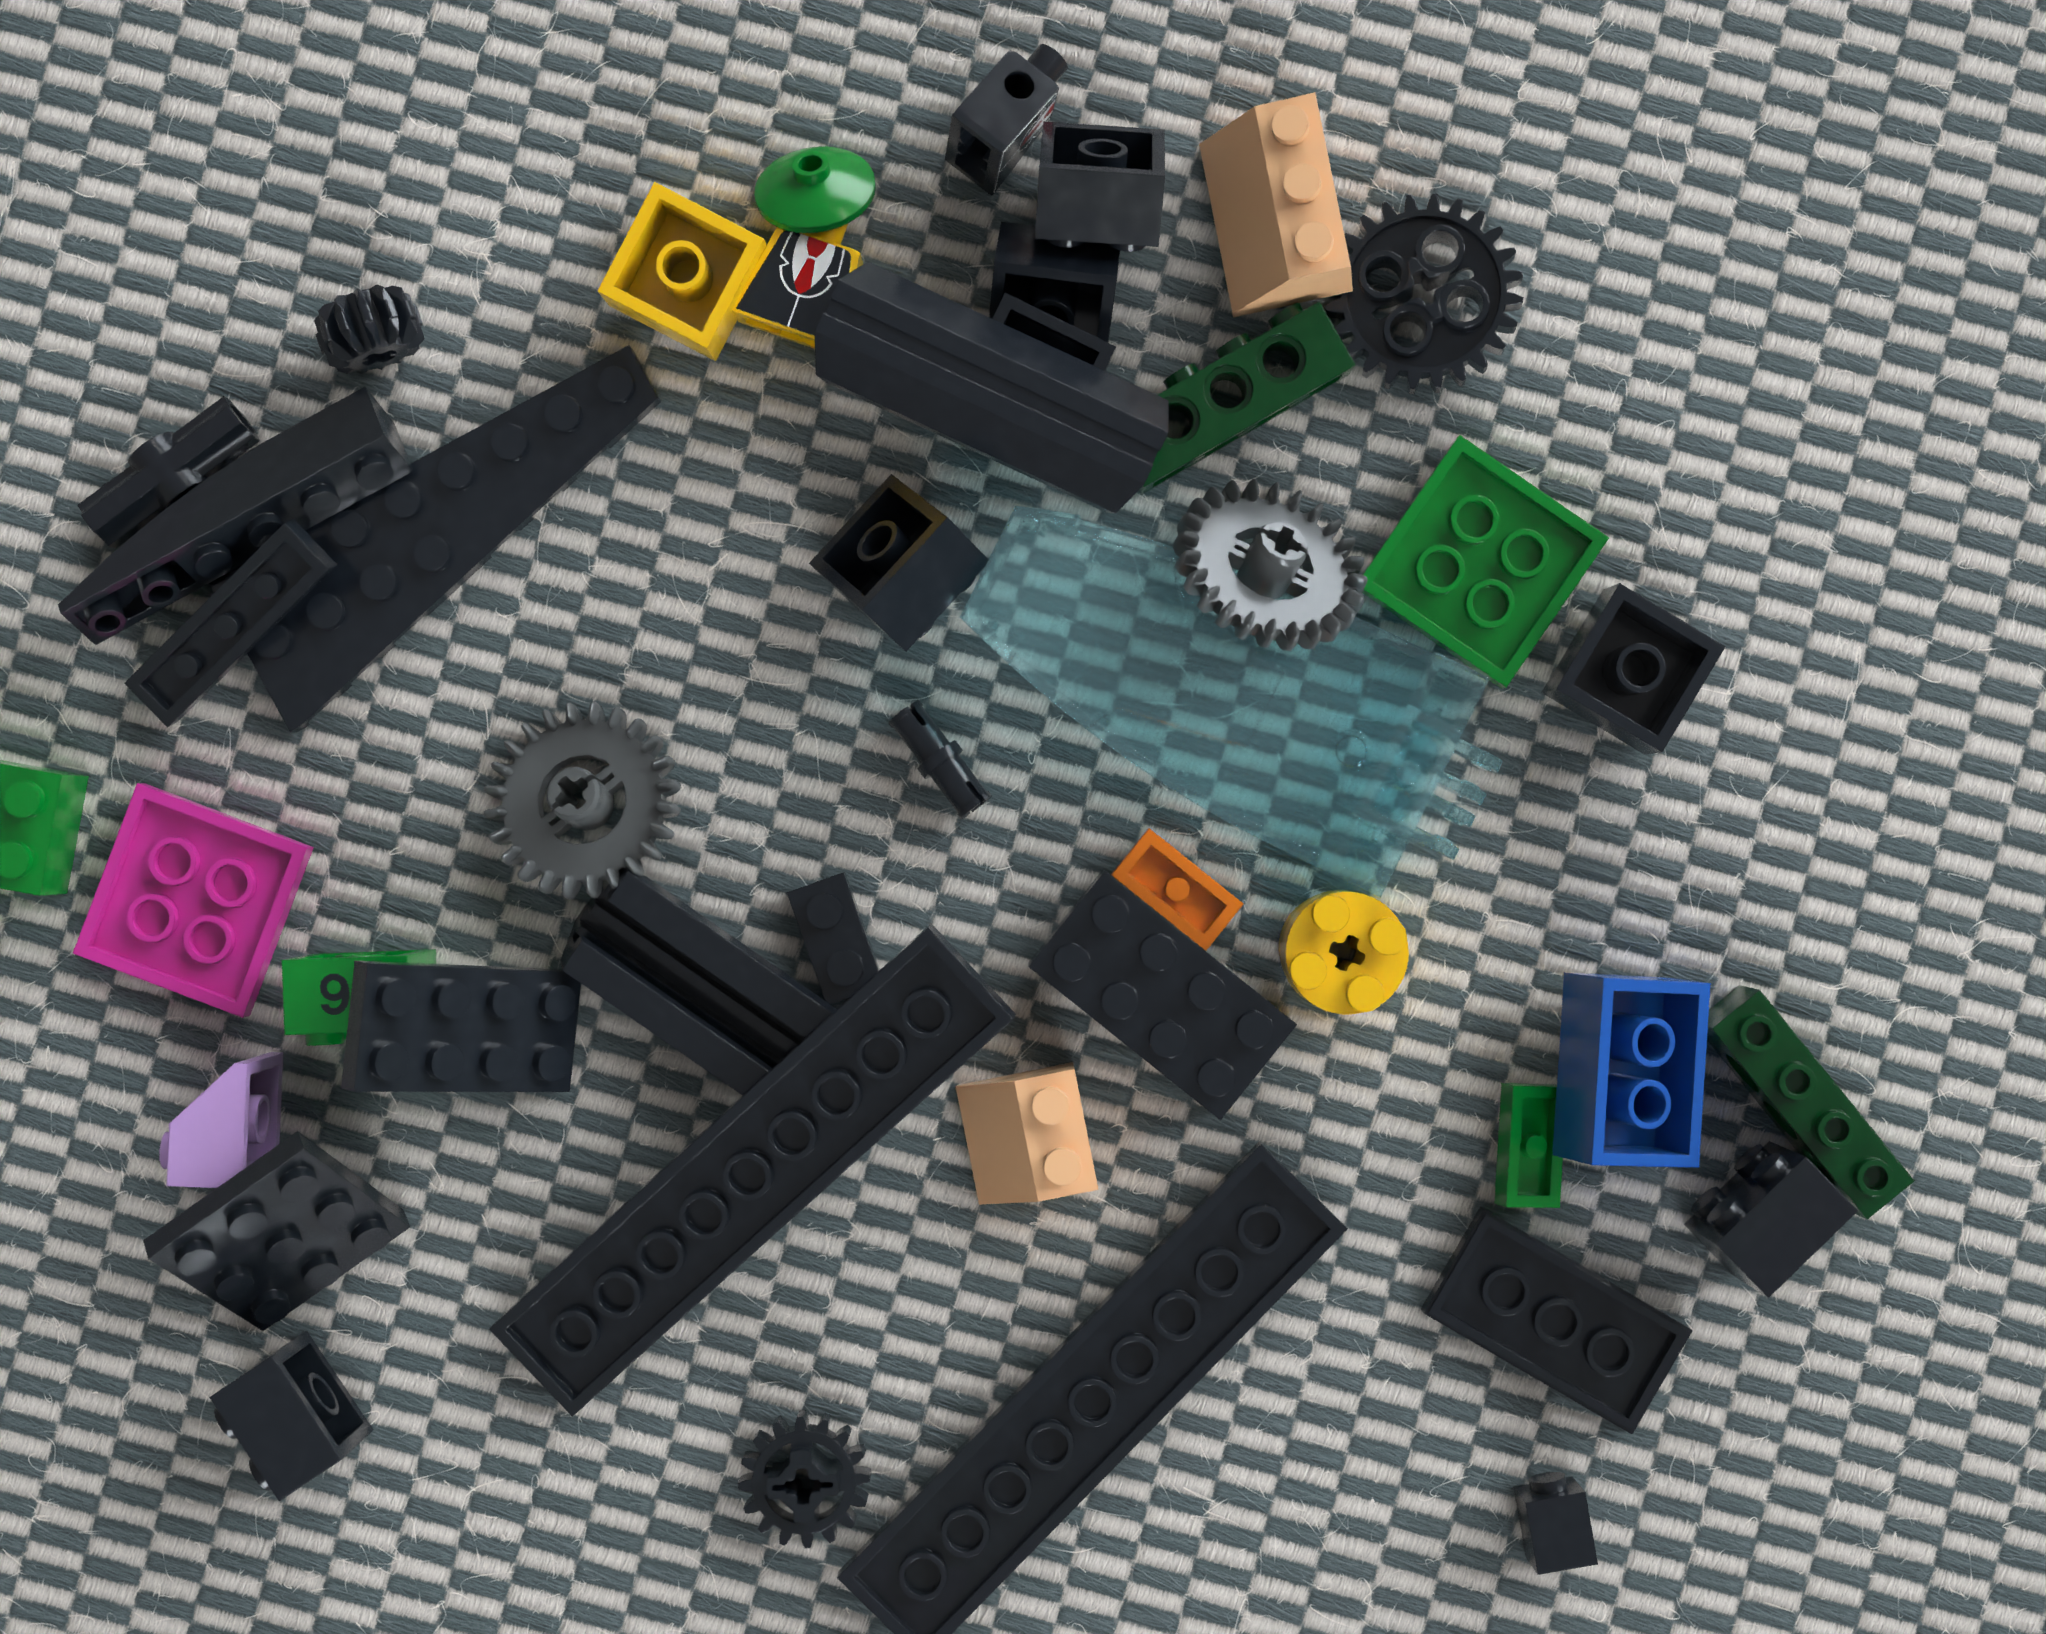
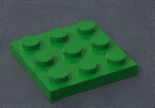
M1459 435L1455 438L1362 573L1368 579L1362 593L1503 689L1509 685L1609 537Z

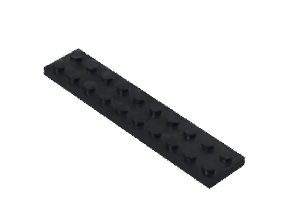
M931 923L496 1320L489 1330L573 1417L1014 1019L1016 1013Z
M1258 1142L838 1571L837 1579L894 1634H952L1348 1228L1262 1143Z

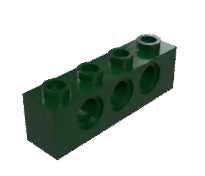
M1320 302L1303 310L1300 303H1295L1285 308L1268 320L1272 329L1251 340L1247 333H1243L1215 351L1219 360L1201 370H1198L1195 363L1189 364L1163 381L1167 390L1161 392L1158 396L1168 400L1169 410L1179 411L1188 418L1190 432L1179 439L1166 437L1161 450L1158 451L1152 464L1153 467L1145 484L1138 490L1141 495L1350 374L1356 364ZM1273 350L1285 352L1293 361L1294 373L1284 378L1270 375L1263 365V355ZM1221 380L1235 383L1242 393V403L1234 408L1218 406L1211 398V385Z
M1739 985L1709 1009L1707 1041L1796 1151L1806 1156L1858 1210L1856 1215L1868 1220L1915 1181L1761 990Z

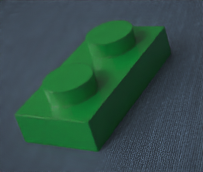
M1501 1083L1494 1204L1503 1207L1560 1208L1563 1158L1553 1155L1556 1084Z

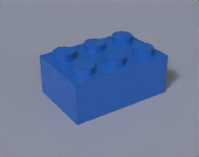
M1564 972L1553 1155L1599 1166L1699 1168L1711 983L1665 977Z

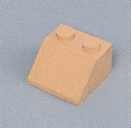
M1073 1062L955 1086L979 1205L1040 1202L1099 1190Z

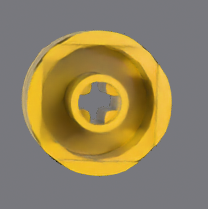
M1347 890L1323 892L1298 905L1290 913L1282 927L1278 946L1282 969L1293 989L1302 998L1316 1007L1343 1015L1373 1011L1388 1000L1397 990L1405 976L1409 957L1406 929L1396 915L1379 900L1362 893ZM1349 935L1351 937L1349 946L1356 950L1355 957L1352 961L1343 960L1339 967H1335L1337 957L1329 953L1330 946L1333 941L1344 943Z

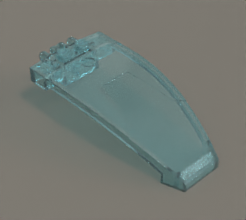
M1015 506L960 618L1014 670L1063 712L1129 762L1192 803L1257 839L1379 899L1409 840L1447 858L1455 859L1459 848L1454 846L1452 841L1438 834L1433 835L1416 826L1427 807L1443 815L1445 819L1452 823L1471 827L1476 817L1474 814L1433 794L1436 786H1439L1478 805H1482L1487 795L1480 790L1479 786L1444 772L1453 753L1471 761V764L1485 771L1498 772L1503 763L1498 757L1460 739L1490 679L1489 677L1435 651L1431 653L1356 616L1351 626L1347 630L1339 631L1334 641L1327 643L1319 641L1314 649L1301 648L1297 643L1292 651H1284L1279 648L1274 640L1268 648L1257 645L1256 638L1253 635H1249L1243 641L1235 637L1234 626L1229 625L1225 628H1220L1214 623L1217 617L1215 612L1203 613L1196 606L1201 597L1200 595H1189L1185 591L1183 584L1187 577L1181 576L1175 568V563L1179 557L1175 554L1173 546L1082 520L1080 515ZM1232 568L1233 572L1237 576V569ZM1284 593L1283 596L1275 600L1293 599L1296 597Z

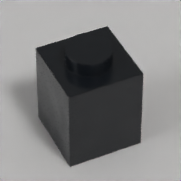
M1545 1472L1531 1476L1529 1484L1513 1487L1525 1556L1537 1575L1598 1565L1586 1492L1572 1476L1565 1477V1474L1561 1472Z

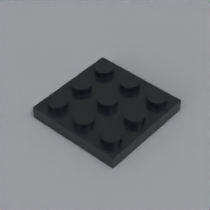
M297 1131L143 1240L149 1260L264 1331L274 1323L285 1318L291 1311L319 1291L333 1284L339 1277L367 1257L384 1248L391 1240L410 1228V1225L401 1207Z

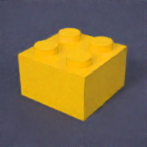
M654 182L598 289V293L610 307L716 361L737 322L732 309L767 244L764 238Z

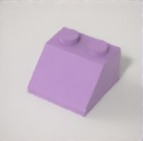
M269 1052L234 1063L169 1123V1132L164 1133L160 1144V1164L163 1169H167V1186L218 1188L279 1145L283 1052Z

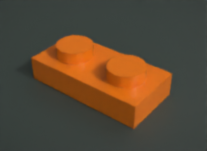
M1150 828L1144 832L1111 874L1112 877L1205 951H1207L1244 904Z

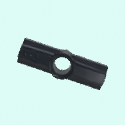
M223 396L175 433L166 432L159 434L138 447L128 459V464L130 465L128 468L78 504L82 513L81 516L91 530L107 546L116 549L190 490L257 444L260 439L256 434V430L231 400Z

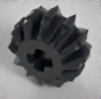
M375 285L365 290L357 288L348 295H337L334 299L335 302L324 304L318 310L319 315L314 320L318 332L316 338L321 353H325L329 366L335 367L338 372L346 374L354 371L363 374L369 370H382L387 365L401 363L403 357L414 355L420 349L419 345L425 339L421 329L423 322L417 306L413 305L410 295L404 293L402 287L397 286L384 288L381 285Z

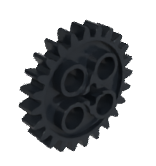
M1412 194L1407 195L1404 213L1398 215L1387 202H1384L1381 208V223L1377 224L1365 215L1360 217V228L1364 235L1362 239L1345 233L1347 249L1350 254L1353 291L1334 295L1341 297V299L1325 305V312L1330 318H1343V321L1334 328L1341 340L1352 339V342L1347 347L1352 359H1356L1361 355L1367 358L1364 363L1362 376L1365 378L1369 377L1379 367L1386 370L1384 388L1390 389L1397 378L1402 376L1407 377L1409 394H1415L1420 379L1428 378L1431 388L1437 394L1440 393L1443 376L1450 374L1454 382L1461 387L1465 385L1466 365L1469 364L1482 374L1486 372L1488 363L1483 354L1484 350L1500 356L1503 354L1506 345L1496 332L1514 334L1518 322L1504 313L1519 310L1523 304L1524 297L1507 292L1508 289L1521 284L1523 272L1504 269L1515 259L1516 250L1515 248H1505L1497 251L1495 247L1503 234L1501 226L1484 234L1480 229L1485 212L1480 210L1467 221L1461 217L1463 200L1459 198L1452 204L1448 212L1440 211L1438 194L1431 195L1426 210H1418ZM1444 243L1452 248L1456 258L1446 266H1433L1425 260L1422 252L1430 244ZM1388 268L1397 274L1400 282L1391 291L1379 292L1369 286L1366 278L1375 269ZM1471 270L1474 273V276L1469 280L1464 279L1441 286L1462 271ZM1421 284L1425 291L1436 289L1433 303L1425 305L1421 298L1410 300L1413 296L1414 285ZM1468 297L1477 303L1480 314L1471 321H1458L1449 314L1447 305L1455 298ZM1405 303L1392 311L1389 316L1382 319H1375L1373 317L1374 311L1378 309H1386ZM1412 322L1422 329L1424 338L1416 346L1403 347L1395 343L1390 332L1399 323Z

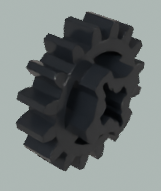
M799 1410L795 1425L790 1427L787 1421L780 1415L774 1419L772 1424L773 1437L762 1430L755 1434L753 1442L760 1452L745 1451L741 1464L753 1471L742 1475L738 1482L739 1490L753 1492V1495L746 1501L743 1509L746 1514L757 1511L762 1512L763 1517L758 1528L762 1534L770 1530L774 1525L780 1528L779 1544L785 1546L788 1543L792 1533L801 1534L804 1548H811L814 1535L817 1532H821L823 1537L831 1543L835 1541L837 1536V1522L848 1528H852L855 1525L857 1516L850 1505L855 1507L866 1506L869 1494L862 1488L857 1487V1485L870 1482L871 1468L856 1465L864 1458L866 1448L864 1444L854 1445L849 1448L847 1441L852 1428L846 1425L836 1433L829 1429L830 1414L824 1413L818 1425L809 1424L806 1410ZM791 1443L790 1455L784 1462H775L772 1464V1467H766L769 1459L777 1450ZM816 1443L828 1448L838 1459H829L817 1448ZM798 1469H808L809 1478L815 1480L813 1488L805 1489L802 1487L801 1479L795 1478ZM839 1491H844L833 1507L819 1514L820 1503L826 1496H836ZM773 1499H780L793 1511V1514L782 1509Z

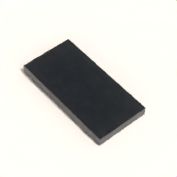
M1481 1206L1420 1309L1425 1315L1630 1434L1634 1433L1693 1331L1688 1326Z

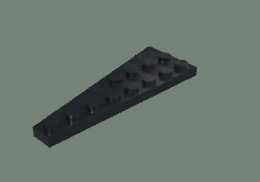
M630 345L412 462L413 472L305 530L332 558L337 566L247 653L290 732L297 733L309 726L308 722L335 697L339 698L352 686L350 683L378 658H383L396 646L394 643L422 617L430 615L491 559V554L517 530L521 531L534 519L532 516L560 491L564 492L578 479L576 476L604 450L608 447L612 448L661 403ZM240 567L210 582L209 584L214 593Z

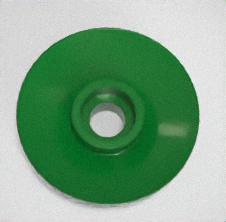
M818 146L790 152L772 162L760 174L755 185L754 195L758 211L772 225L796 233H819L842 227L859 217L871 204L876 191V183L872 168L859 155L842 148Z

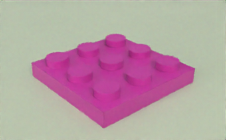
M137 783L73 954L239 1017H248L251 1015L314 847L151 785Z

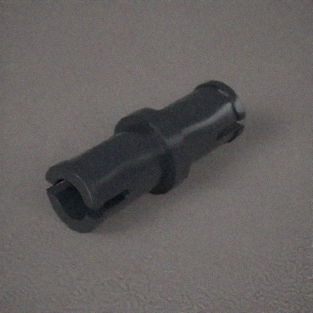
M917 700L910 705V709L908 706L904 708L888 724L891 728L895 729L921 763L918 771L924 779L929 777L933 779L958 812L957 815L960 819H963L970 814V811L974 812L981 807L992 795L989 791H986L959 754L963 749L957 741H948L922 707L921 701Z

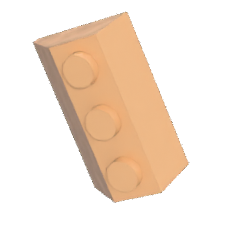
M1315 92L1254 106L1199 144L1233 318L1353 291L1351 264Z

